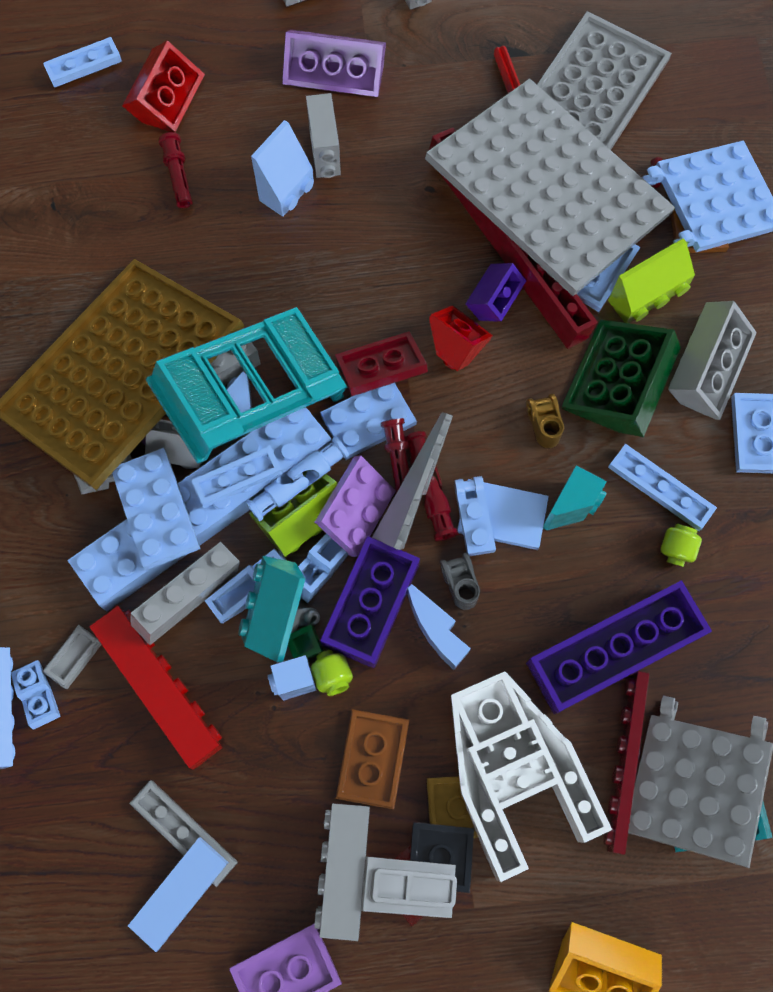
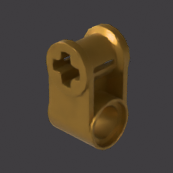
M549 394L547 398L537 400L527 399V413L532 422L538 444L544 448L555 447L559 443L564 430L555 394ZM545 429H551V430H553L556 434H555V435H549V434H547L544 430H545Z

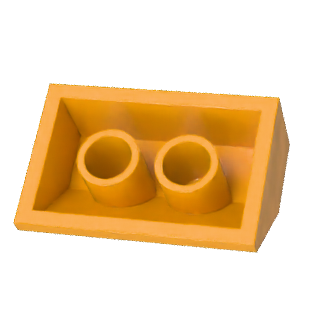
M571 922L560 946L549 992H659L662 986V955Z

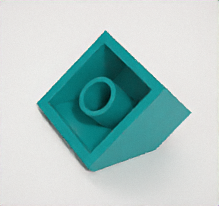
M576 465L546 519L543 529L550 530L584 521L588 513L594 515L607 492L603 491L607 481Z

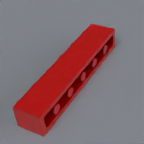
M117 606L89 626L190 769H196L223 748L219 743L222 736L213 724L207 726L201 718L205 715L202 708L196 701L191 703L185 696V693L188 692L187 687L179 677L174 680L168 672L172 668L162 654L157 657L152 650L155 643L149 645L131 626L130 609L125 612Z

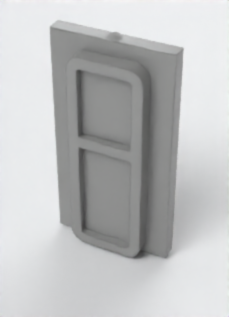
M366 857L361 911L452 918V908L456 902V865Z

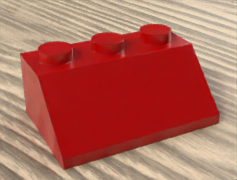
M167 40L151 50L122 107L142 123L168 132H176L205 74Z

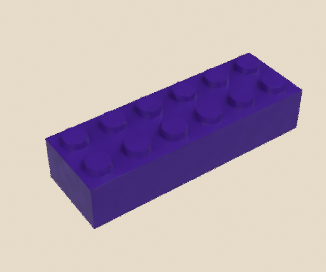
M681 580L530 658L526 665L552 713L555 715L712 632Z

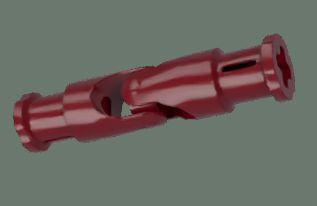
M417 431L405 436V441H408L411 467L426 442L427 435L425 431ZM436 466L433 473L435 477L432 476L425 495L424 508L428 519L432 521L436 533L434 535L435 541H443L458 535V530L453 527L450 517V505L442 491V482Z

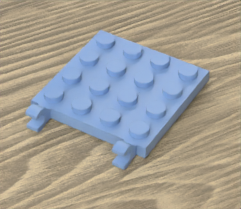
M744 140L658 161L656 166L647 169L649 175L642 177L649 185L662 182L672 205L675 207V211L685 231L678 234L680 239L674 240L673 243L684 238L688 247L693 246L695 252L773 232V196Z

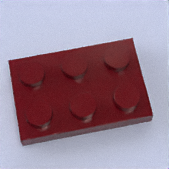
M410 331L335 355L336 362L351 396L428 372L427 363Z

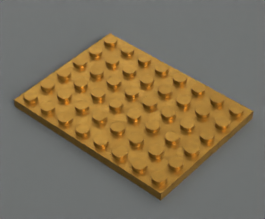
M134 259L0 398V419L93 489L97 490L166 414L146 382V377L152 375L156 361L237 332L245 326L239 318ZM217 356L208 359L209 363L211 364Z

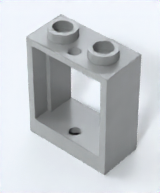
M328 93L306 96L316 178H331L341 175L339 140L332 95Z

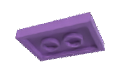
M355 456L315 520V523L351 557H357L367 536L370 537L396 491L362 456Z
M315 923L230 968L239 992H328L342 984L325 943L320 938V932L318 929H315Z

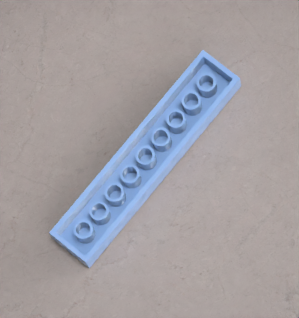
M306 407L253 430L178 483L199 545L248 512L250 509L245 503L248 499L253 500L264 492V488L271 482L284 475L314 451H320L332 442V439ZM271 446L282 474L208 507H203L191 481L192 479ZM126 519L67 561L98 605L108 612L186 555L145 570L142 566L128 520Z

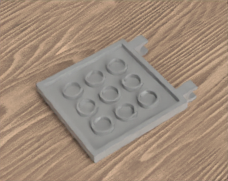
M663 696L660 717L651 715L634 787L628 833L750 868L773 751V743L765 741L768 728L767 719L753 716L751 736L749 738L676 721L674 719L678 702L675 701V698Z

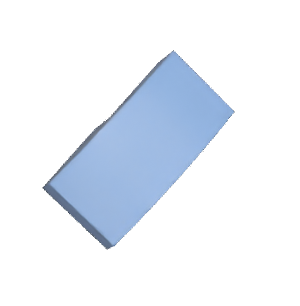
M38 660L11 672L16 695L22 701L28 725L33 730L61 717L47 677L42 672L43 668Z

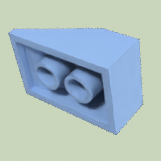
M284 120L251 156L259 201L282 217L288 210L295 208L298 199L304 192H309L314 184L312 166L289 123Z

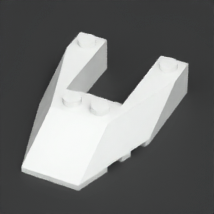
M506 672L451 695L461 794L497 881L502 882L529 869L502 809L549 787L553 788L577 842L585 843L612 830L571 742L555 728L551 720L545 714L543 715L531 702L527 694Z

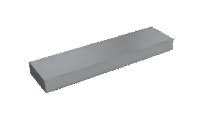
M150 780L129 803L183 856L196 840L201 837L229 863L213 882L216 887L238 863L153 780Z

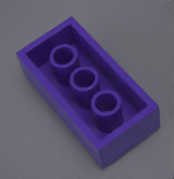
M367 536L322 635L321 645L374 669L406 597L408 588L419 567L420 558Z

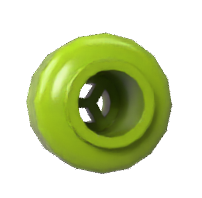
M676 524L675 528L671 527L666 530L661 553L668 557V563L684 567L685 562L692 563L696 560L702 539L697 535L696 529Z
M332 650L318 654L316 656L317 660L310 668L317 689L322 693H327L328 696L346 691L353 678L346 657L341 653H333Z

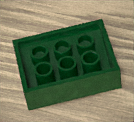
M600 320L562 404V409L616 432L644 437L681 349L675 330Z

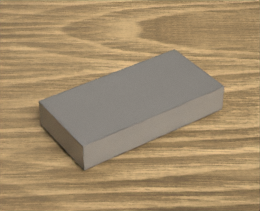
M78 625L42 672L63 688L68 689L102 644L96 636Z

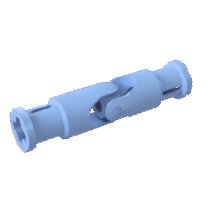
M335 436L329 445L320 451H314L284 475H281L264 488L265 491L253 500L248 499L245 502L260 522L265 514L275 507L280 508L299 492L331 470L330 467L339 460L348 458L349 452ZM308 470L306 476L304 477L302 472Z

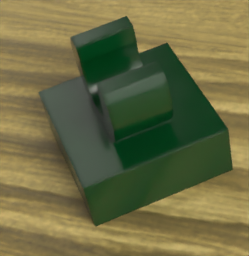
M310 624L291 633L288 646L293 659L306 655L308 660L324 652L313 625Z

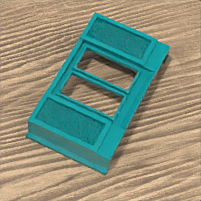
M297 307L195 348L192 347L156 361L152 375L146 377V382L197 464L207 460L212 449L329 396L333 402L344 397L343 392L347 388L335 364ZM264 338L296 389L274 399L241 348L242 345ZM230 350L265 402L242 413L208 361V359Z

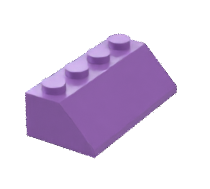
M296 30L287 31L285 36L283 84L378 97L384 67L386 42Z

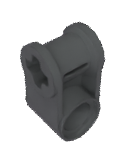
M462 553V557L453 560H440L441 571L446 584H448L455 605L463 610L473 608L477 604L480 588L468 553ZM468 589L473 593L474 597L469 600L460 597L459 591Z

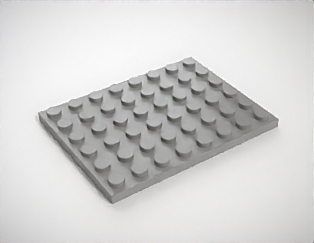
M531 79L525 81L426 153L425 157L426 161L572 296L576 295L665 220L675 209L669 201Z

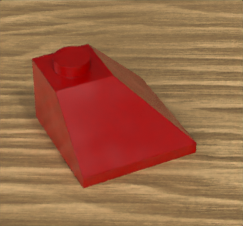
M453 305L435 312L429 317L436 354L448 368L459 371L468 366L493 337L491 333Z

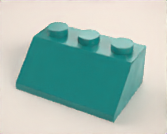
M262 556L261 564H256L254 568L253 581H256L253 592L249 591L247 595L246 608L248 613L246 619L242 618L238 634L242 637L244 647L281 663L284 661L305 577L296 562Z

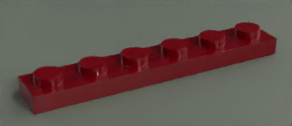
M640 671L632 674L631 678L628 677L625 684V695L629 696L627 707L624 706L621 713V724H624L623 736L620 735L617 741V753L620 754L619 765H615L612 782L616 783L615 796H610L608 813L612 814L610 824L612 830L604 833V844L608 845L607 852L623 855L626 853L650 673Z

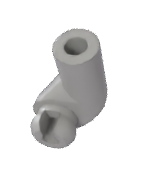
M314 608L297 609L291 633L295 632L298 627L318 624L320 614Z

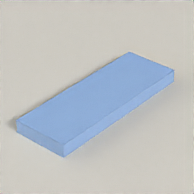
M201 837L198 838L130 922L128 927L157 952L229 862Z

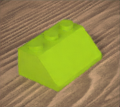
M685 239L677 241L619 275L608 302L624 323H629L633 320L636 322L640 321L649 313V310L654 307L660 309L669 302L671 297L675 295L678 297L682 296L691 288L690 283L695 273Z
M308 470L302 473L304 477L306 476ZM325 474L280 508L275 507L265 514L260 522L252 512L249 514L272 544L286 557L288 554L297 551L309 538L318 535L322 531L315 523V520L338 483Z

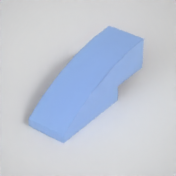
M327 533L308 552L307 558L298 566L305 577L301 598L307 603L318 593L349 555Z
M273 549L266 555L267 557L286 560L281 552ZM256 564L253 566L248 565L205 600L220 623L228 621L247 609V595L249 591L253 592L256 581H253V572Z
M411 584L407 595L416 621L429 644L454 670L471 648L450 632L456 621Z

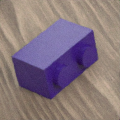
M513 263L490 264L467 300L466 305L479 321H502L526 280Z

